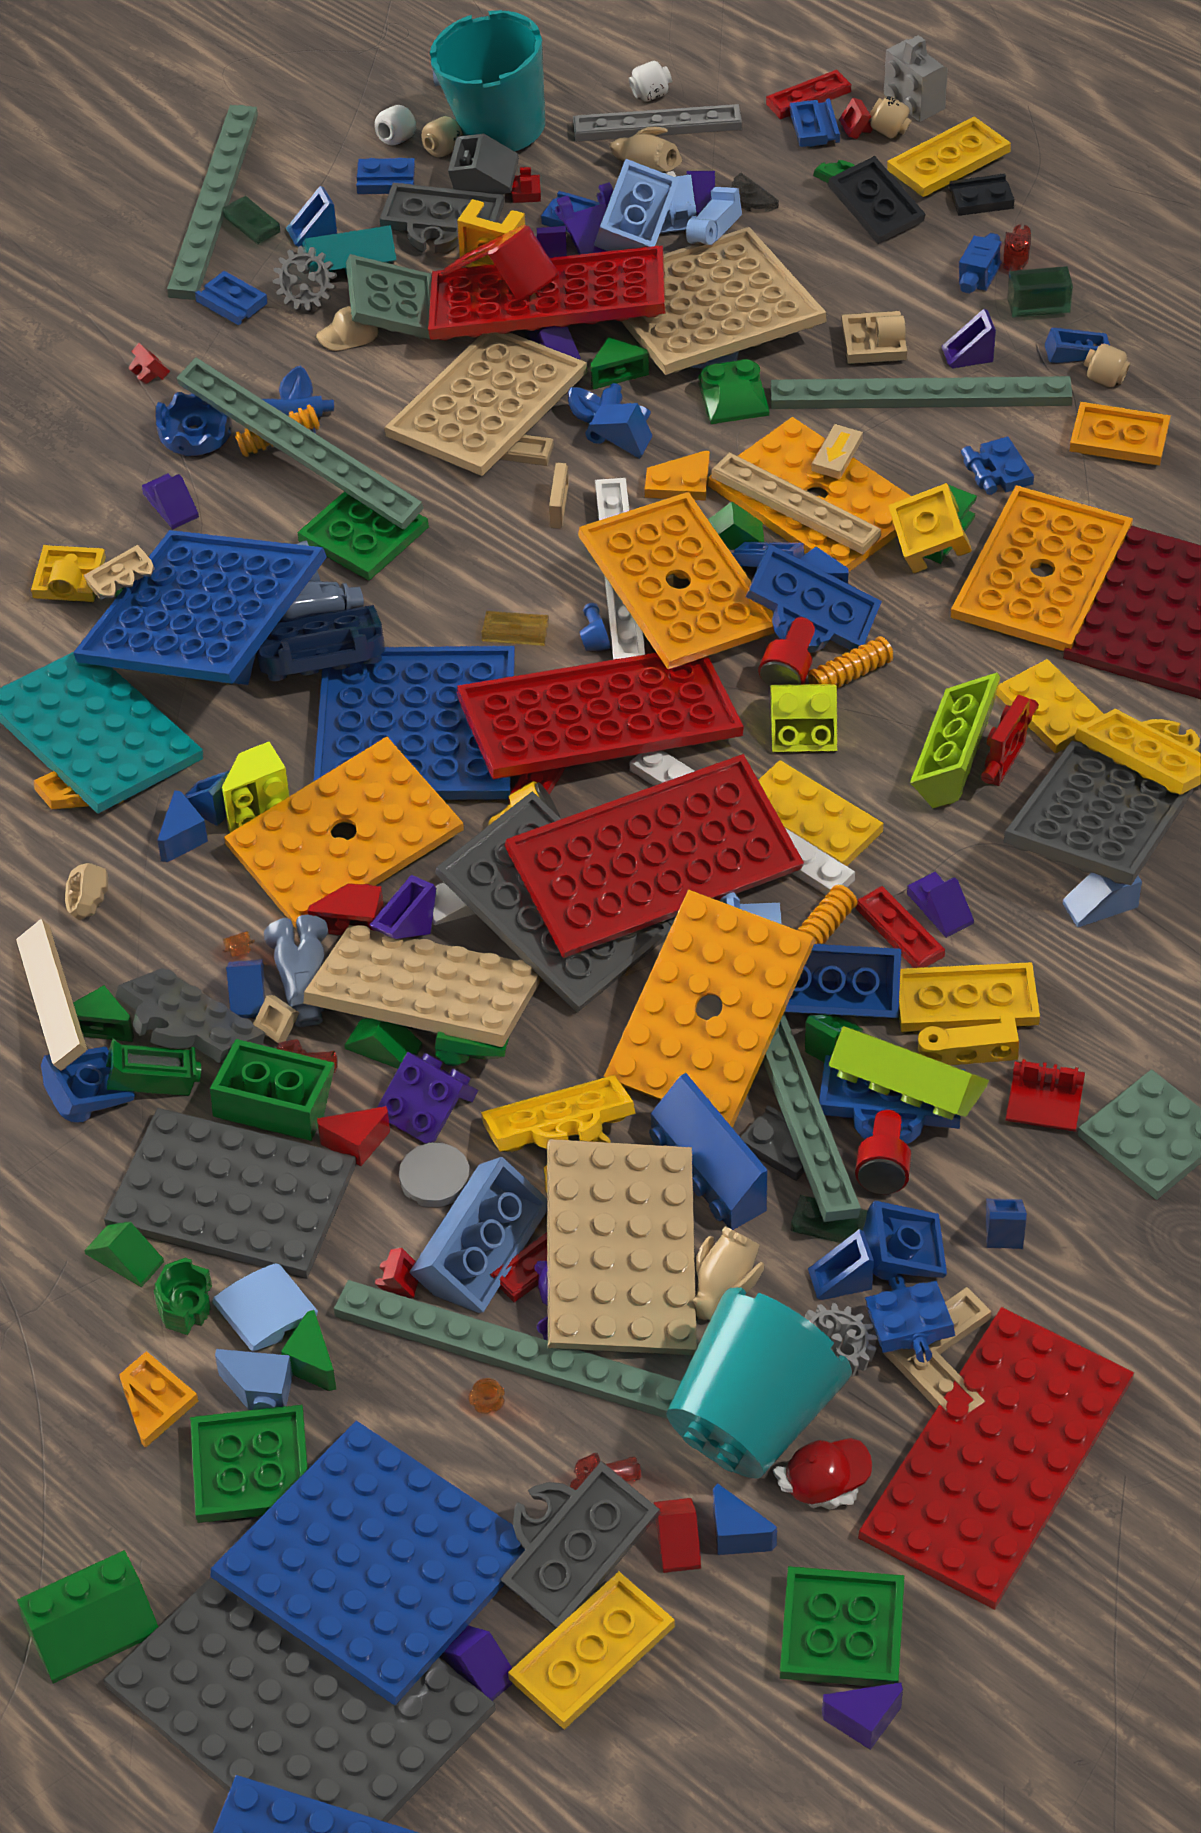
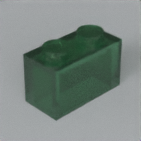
M1068 266L1009 271L1007 299L1012 318L1070 313L1073 284Z

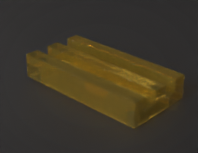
M486 611L482 641L545 646L549 615Z

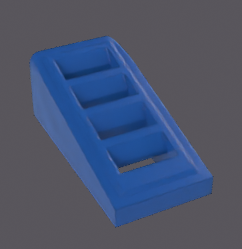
M1051 328L1045 342V350L1050 363H1064L1085 360L1090 349L1096 351L1101 344L1110 345L1106 333Z

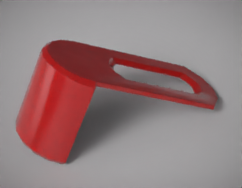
M522 225L470 250L439 274L441 278L489 255L516 300L521 302L555 279L558 271L530 226ZM484 250L483 252H481V253H479V254H477V255H475V256H473V257H471V258L465 260L466 258H468V257H470V256H472V255H474V254H476V253H478V252Z

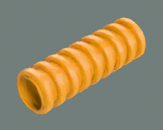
M310 404L306 406L307 409L302 410V408H298L296 413H293V411L289 412L288 416L307 429L315 428L316 431L320 429V423L315 410ZM245 428L243 433H240V431L236 432V440L242 455L248 457L250 452L258 453V449L266 450V446L271 445V447H274L247 428Z
M878 636L875 640L868 641L866 645L862 644L858 649H852L850 653L845 652L842 656L835 657L833 661L829 660L825 665L821 664L817 669L809 670V684H835L837 688H840L844 683L848 684L852 679L856 680L860 675H866L868 671H874L877 667L884 666L885 663H891L893 661V649L884 637Z
M839 884L834 885L830 892L826 894L825 899L819 903L797 930L814 936L815 944H825L840 926V923L856 907V896L849 888Z

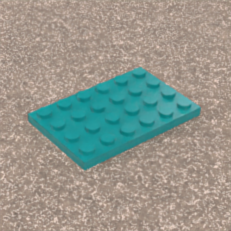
M73 652L0 688V723L49 769L55 771L58 777L70 786L97 813L120 803L203 759V749L112 667L77 663Z

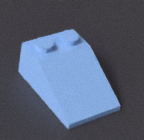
M625 159L594 246L606 251L655 246L680 179Z

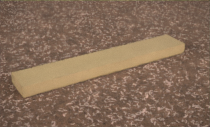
M730 452L712 469V478L861 554H864L881 537L880 528Z
M41 919L16 940L52 1063L62 1071L85 1053L87 1047L50 926Z

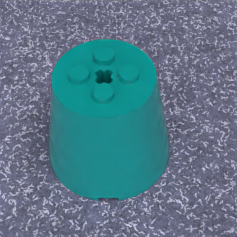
M488 11L489 16L472 19V15L466 16L446 27L434 40L430 49L433 71L461 128L463 136L485 134L514 152L521 150L533 143L541 135L546 123L543 47L540 30L528 17L511 11Z
M735 1287L727 1289L721 1297L666 1414L672 1427L689 1446L715 1461L727 1471L757 1479L767 1472L848 1382L852 1375V1368L846 1356L839 1355L837 1357L831 1350L834 1342L805 1317L764 1294L758 1293L754 1299L745 1296L746 1291L743 1288Z

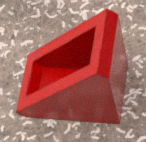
M387 1106L317 1118L321 1145L335 1152L355 1156L356 1164L359 1166L365 1163L390 1133Z
M692 1498L654 1502V1505L661 1512L656 1518L663 1573L701 1569L697 1515Z

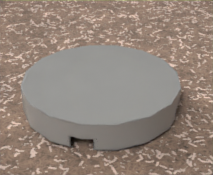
M427 1143L415 1147L406 1154L399 1169V1182L404 1195L409 1199L411 1197L417 1201L418 1205L424 1207H443L454 1203L470 1179V1166L465 1155L456 1147L445 1143Z

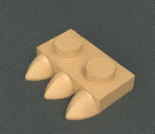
M136 545L85 574L84 578L88 586L102 600L105 597L113 598L115 593L123 587H132L134 581L143 576L151 577L155 568L151 559L139 545Z

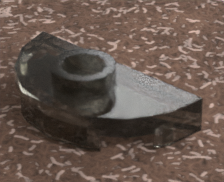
M743 173L738 174L734 178L731 188H739L741 208L747 211H751V208L765 209V212L779 208V200Z

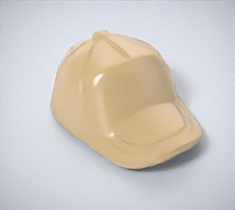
M351 306L340 309L335 314L332 324L317 332L316 338L328 350L342 351L374 341L378 335V327L352 321Z

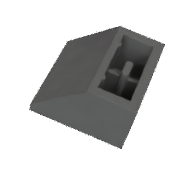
M485 134L456 137L448 169L453 189L499 195L511 193L519 156L518 153Z

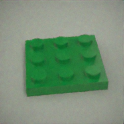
M343 492L297 533L299 542L306 540L309 546L323 547L327 558L370 581L428 529L429 525L428 518L418 514L409 526L403 530L354 497Z
M303 1404L190 1417L197 1523L263 1516L308 1470Z
M788 1566L780 1679L874 1687L899 1683L905 1575Z

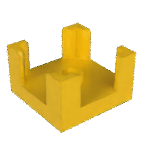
M472 199L457 220L460 257L478 246L525 225V213L512 210L502 224L478 218V214L484 207V202ZM482 250V251H480V252H478V253H476V254H474V255H472V256L466 258L465 260H467V259H469V258H471V257H473V256H475V255H477V254L483 252L484 250ZM489 255L466 265V267L491 265L494 263Z
M947 483L888 505L904 558L913 574L927 569V564L923 559L924 556L952 546L957 556L972 552L968 537L962 528L957 513L959 508L956 499Z

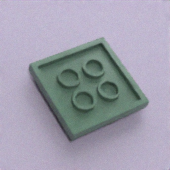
M350 254L346 261L352 321L430 339L428 324L432 274Z
M1152 1069L1078 1129V1136L1155 1200L1160 1198L1201 1164V1108Z

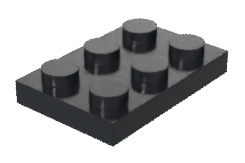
M876 156L829 178L828 187L877 244L924 221V211Z

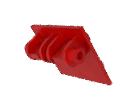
M1022 1059V1062L1015 1061L1005 1121L1076 1132L1085 1072L1078 1071L1079 1067H1075V1069L1060 1067L1059 1070L1057 1069L1058 1064H1054L1053 1068H1046V1062H1043V1067H1040V1063L1027 1062L1026 1059Z

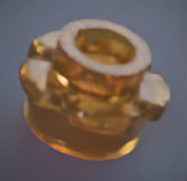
M248 931L222 939L225 946L223 952L230 951L232 957L250 952V944L255 943V939L251 940Z
M483 1378L478 1380L469 1392V1403L475 1406L477 1412L489 1414L503 1407L505 1391L496 1380ZM486 1396L491 1397L489 1400L484 1399Z

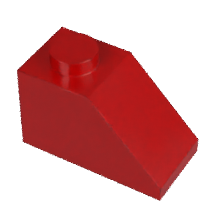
M348 883L309 905L308 915L324 919L327 923L328 934L343 935L349 925L367 926L370 930L376 931L371 928L370 923L384 908L382 887L370 884Z

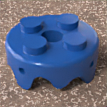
M177 392L167 407L161 402H158L156 405L158 436L161 443L175 453L184 456L210 453L225 444L231 435L232 419L194 394ZM192 425H196L199 428L192 429L189 427Z

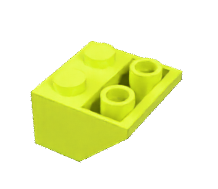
M835 684L770 685L772 752L837 751V686Z
M270 741L239 753L222 786L230 833L289 797L286 768Z

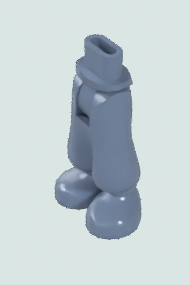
M309 581L281 618V621H291L310 615L363 607L364 599L361 588L348 587L347 583H342L340 588L337 582Z
M301 915L296 919L297 932L300 938L298 946L294 943V928L289 918L276 920L264 930L265 943L272 949H275L274 960L281 976L287 1003L299 1012L295 1021L298 1027L322 1023V1012L325 1009L303 1004L304 991L324 963V947L321 942L328 935L326 921L312 915Z

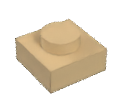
M267 995L253 1025L264 1031L267 1036L277 1043H285L299 1012L276 996Z

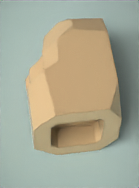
M86 863L77 866L70 872L66 883L65 904L67 911L76 919L81 921L88 916H93L96 908L103 902L104 894L108 891V874L105 868Z

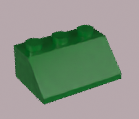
M235 1039L210 1087L212 1115L216 1118L312 1141L318 1129L317 1118L324 1117L335 1064L334 1062Z
M125 1550L17 1599L23 1622L53 1684L142 1643L159 1627L140 1579Z

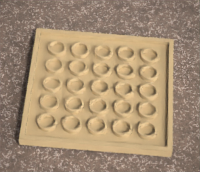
M747 227L722 235L712 245L700 242L664 254L666 314H659L652 318L644 316L631 317L621 321L638 343L647 349L649 356L661 371L667 375L677 373L682 369L697 364H704L718 357L731 355L734 352L749 347L759 346L761 343L776 338L786 337L791 333L813 328L816 325L827 322L826 311L754 231Z

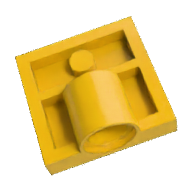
M43 545L31 588L32 597L35 599L94 602L96 594L88 586L84 575L104 564L106 559L105 550L103 548Z

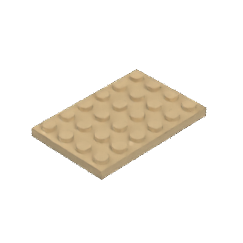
M497 332L482 334L384 427L386 437L483 476L569 391L570 387H573L588 372L587 362L510 332L506 334H499Z
M349 925L304 991L303 1004L435 1033L439 1031L445 1033V1035L503 1047L542 978L533 971V967L526 964L523 960L499 957L494 953L484 954L470 951L461 946L451 947L437 944L428 939L419 940L409 937L394 939L378 931L370 930L367 926Z
M549 1139L547 1144L548 1348L694 1355L697 1344L696 1307L693 1303L695 1298L692 1147Z

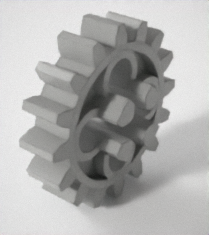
M302 246L298 247V254L288 250L289 258L286 260L280 257L278 260L282 267L274 268L273 270L279 274V278L274 279L273 283L281 286L276 291V294L279 296L285 294L284 303L288 305L294 301V309L297 310L301 308L302 304H304L307 311H311L312 303L317 307H322L320 299L330 300L331 296L327 293L328 289H336V286L330 283V279L337 277L336 273L329 272V269L334 265L333 262L324 263L326 254L321 252L318 256H315L316 249L310 247L308 253L305 252ZM312 262L318 263V270L316 272H310L309 265ZM292 264H296L298 271L304 274L309 273L308 278L321 285L320 291L313 293L310 285L305 283L300 285L302 279L297 275H291L289 267ZM300 285V293L296 296L293 295L291 292L292 287Z
M832 1303L830 1310H826L822 1304H819L816 1312L808 1310L805 1318L823 1331L829 1338L833 1331L831 1340L834 1344L831 1350L837 1357L839 1355L846 1356L852 1368L851 1377L855 1376L857 1368L862 1371L866 1370L869 1361H872L876 1351L877 1336L871 1334L873 1325L862 1323L864 1317L862 1313L856 1316L851 1315V1307L849 1306L844 1311H840L836 1303Z

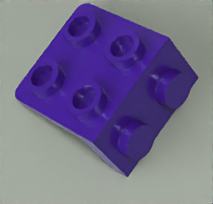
M407 1052L377 1108L387 1106L389 1123L426 1144L434 1143L459 1097L473 1102L479 1090L469 1085L468 1083L471 1078L458 1070L452 1069L448 1073L440 1067L443 1062L432 1055L424 1053L421 1058Z

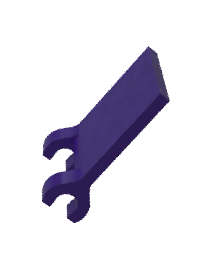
M610 182L598 187L600 193H597L596 196L600 204L574 212L568 195L557 199L559 206L555 207L556 214L564 222L579 255L607 252L594 246L614 191Z

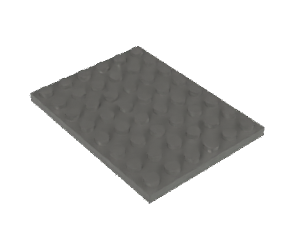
M211 1577L103 1679L108 1690L228 1792L235 1776L239 1775L384 1822H388L496 1711L495 1703L440 1658L432 1664L394 1706Z

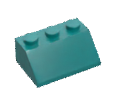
M391 225L305 238L302 243L306 253H308L310 247L316 249L315 256H318L321 252L325 253L326 257L323 262H333L334 265L329 269V272L332 273L345 270V275H347L346 261L350 254L389 264L395 263L397 260ZM312 262L309 265L310 272L318 270L317 262Z

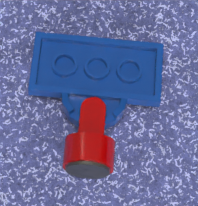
M769 544L745 596L773 611L772 623L774 631L780 638L770 642L758 667L761 679L769 687L770 685H804L812 665V657L809 652L823 649L830 640L849 650L858 649L860 645L865 644L882 601Z
M825 1055L819 1098L823 1113L828 1116L853 1118L855 1129L865 1139L858 1148L855 1169L856 1180L863 1188L877 1194H891L902 1190L909 1181L911 1150L907 1144L914 1141L921 1134L924 1125L960 1129L961 1116L955 1114L953 1120L934 1114L935 1106L922 1102L921 1108L900 1101L902 1094L890 1090L889 1095H885L869 1089L870 1081L858 1078L857 1083H853L837 1077L839 1070L828 1066L831 1056Z

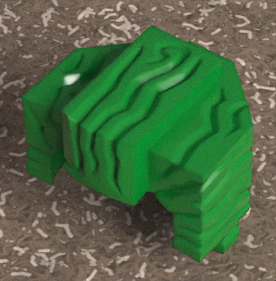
M186 1257L164 1266L155 1283L153 1292L158 1312L166 1329L188 1335L194 1324L202 1326L204 1320H207L210 1314L211 1304L208 1291L212 1287V1281L209 1276V1269L193 1265L192 1259Z

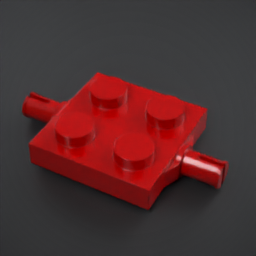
M1017 695L1011 706H1005L998 728L993 727L987 738V745L990 746V751L985 760L986 768L981 774V779L985 783L1000 786L1026 743L1028 725L1039 708L1036 700Z

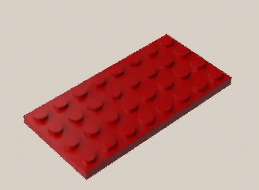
M663 245L550 258L558 271L557 276L544 288L521 302L516 300L494 264L460 268L441 278L439 274L443 270L432 271L428 324L430 340H449L460 336L478 337L482 334L496 332L506 334L514 330L523 329L534 331L541 327H567L577 323L595 324L604 320L615 319L617 321H624L631 317L644 316L652 318L659 314H666Z
M651 653L457 686L458 700L492 779L741 737L744 726L708 656L667 669L658 654Z
M744 754L507 838L504 844L563 958L677 916L688 890L720 900L729 893L734 892L737 894L799 871L804 865L800 854Z
M1003 1307L1000 1308L959 1373L964 1379V1386L969 1391L977 1392L985 1402L969 1412V1403L973 1399L956 1381L953 1382L954 1387L952 1391L947 1392L944 1396L947 1401L946 1410L939 1404L860 1528L858 1539L994 1610L1134 1377L1133 1371Z

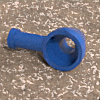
M596 603L585 605L583 611L588 618L589 624L579 631L585 650L603 651L612 648L599 614L598 605Z

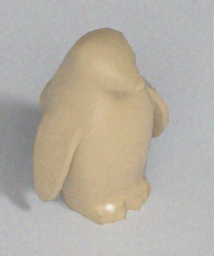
M646 127L632 137L616 139L609 146L613 156L618 160L625 162V159L660 172L671 171L682 162L677 146L674 143L657 137L658 134L667 133L668 129Z
M726 1226L723 1228L722 1235L715 1245L713 1236L706 1238L696 1257L698 1288L693 1303L696 1307V1316L703 1320H711L721 1297L727 1289L738 1287L743 1288L747 1293L755 1286L764 1270L763 1262L758 1263L754 1267L760 1245Z

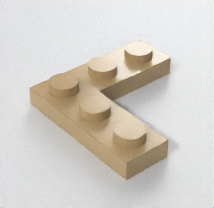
M966 1287L945 1302L954 1324L955 1336L937 1340L928 1345L932 1352L931 1360L927 1362L923 1353L924 1363L919 1362L914 1349H899L883 1353L936 1409L940 1404L946 1410L947 1401L944 1396L947 1392L952 1391L954 1381L973 1399L969 1403V1412L985 1402L977 1392L969 1391L964 1386V1379L940 1355L991 1318L992 1311Z

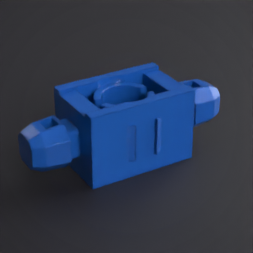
M990 233L985 237L973 236L959 261V285L962 292L970 294L976 289L987 291L1002 264V260H1000L1002 241H1000L998 234Z

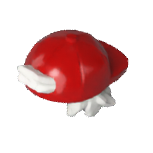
M848 1438L831 1443L818 1440L799 1448L786 1467L776 1466V1469H773V1473L778 1479V1485L782 1491L789 1492L795 1499L809 1504L812 1508L822 1506L830 1510L837 1508L839 1505L854 1504L858 1493L857 1488L865 1484L871 1476L872 1460L867 1447L860 1440Z

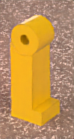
M1014 1013L1000 1015V1023L949 1028L945 1030L936 1026L926 1027L918 1035V1053L948 1065L1018 1060L1019 1038Z

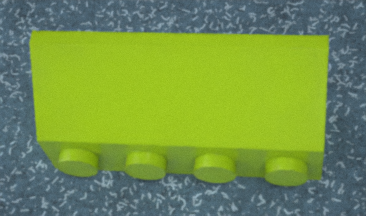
M997 672L945 689L910 784L932 808L953 804L959 801L962 795L963 787L970 773L973 760L979 749L980 741L994 706L1000 676Z
M845 1026L841 1029L828 1065L839 1070L837 1077L853 1083H857L858 1078L870 1081L869 1089L885 1095H889L890 1090L902 1094L900 1101L921 1108L922 1102L935 1106L934 1114L953 1120L955 1114L966 1117L989 1082L986 1078Z

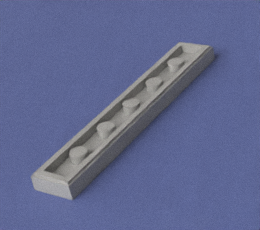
M739 104L577 115L573 116V128L576 142L629 138L646 127L668 129L667 133L658 134L657 136L742 130V120Z

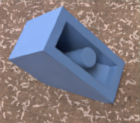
M1090 873L1063 899V905L1078 928L1138 908L1142 881L1137 876L1130 886L1115 883L1110 878Z
M216 1349L215 1358L219 1376L248 1410L287 1406L293 1377L289 1355Z

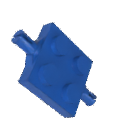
M897 1275V1282L895 1277L890 1278L888 1282L892 1291H884L877 1295L865 1297L870 1319L883 1353L899 1349H914L919 1362L924 1363L923 1353L928 1362L932 1358V1352L928 1345L937 1340L955 1336L953 1321L937 1281L906 1287L904 1278L901 1275Z

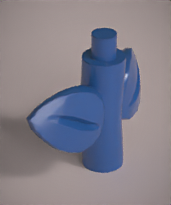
M301 365L293 368L281 381L279 386L281 399H262L287 416L290 411H293V413L298 412V408H302V410L307 409L306 406L309 404L311 407L313 406L317 417H322L323 412L334 411L333 399L322 400L321 396H312V382ZM315 428L311 429L312 432L316 433Z
M612 383L609 388L603 390L600 398L588 390L570 387L568 391L570 409L579 420L591 423L600 405L621 404L623 397L620 392L622 388L619 384ZM639 405L645 420H647L651 411ZM587 428L585 435L589 441L596 444L605 441V438Z

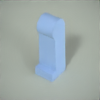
M713 188L711 191L712 200L695 219L691 218L687 223L686 237L688 243L701 242L706 245H712L742 215L739 188Z

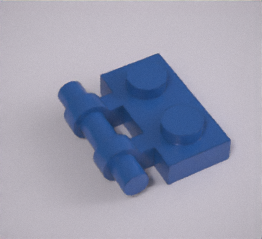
M1008 436L980 444V454L974 451L971 446H966L961 450V454L964 457V465L969 471H973L975 482L988 495H992L997 491V485H1001L1005 493L1013 491L1016 485L1021 487L1033 485V473Z

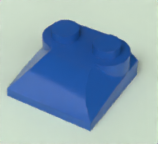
M107 1047L87 1049L85 1053L62 1071L53 1065L50 1055H44L41 1063L43 1085L57 1111L70 1122H84L90 1118L92 1111L134 1100L135 1095L132 1091L107 1090L106 1084L111 1068L106 1067V1058L109 1052Z
M874 1200L867 1210L863 1227L874 1260L873 1273L884 1280H889L892 1277L896 1278L899 1274L944 1278L947 1275L939 1214Z

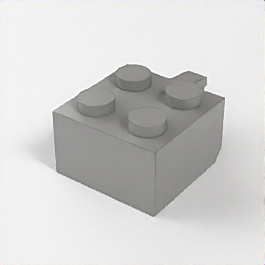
M917 35L913 39H906L886 50L884 95L886 97L892 96L907 105L910 109L909 114L919 122L945 109L948 73L947 67L927 53L926 40L921 36Z

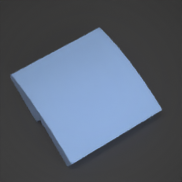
M276 1263L236 1281L214 1296L212 1301L252 1352L282 1342L285 1331L297 1328L308 1311L315 1310L316 1316L318 1310L282 1266Z

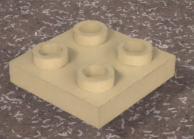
M900 311L841 315V326L848 364L907 360L905 320Z

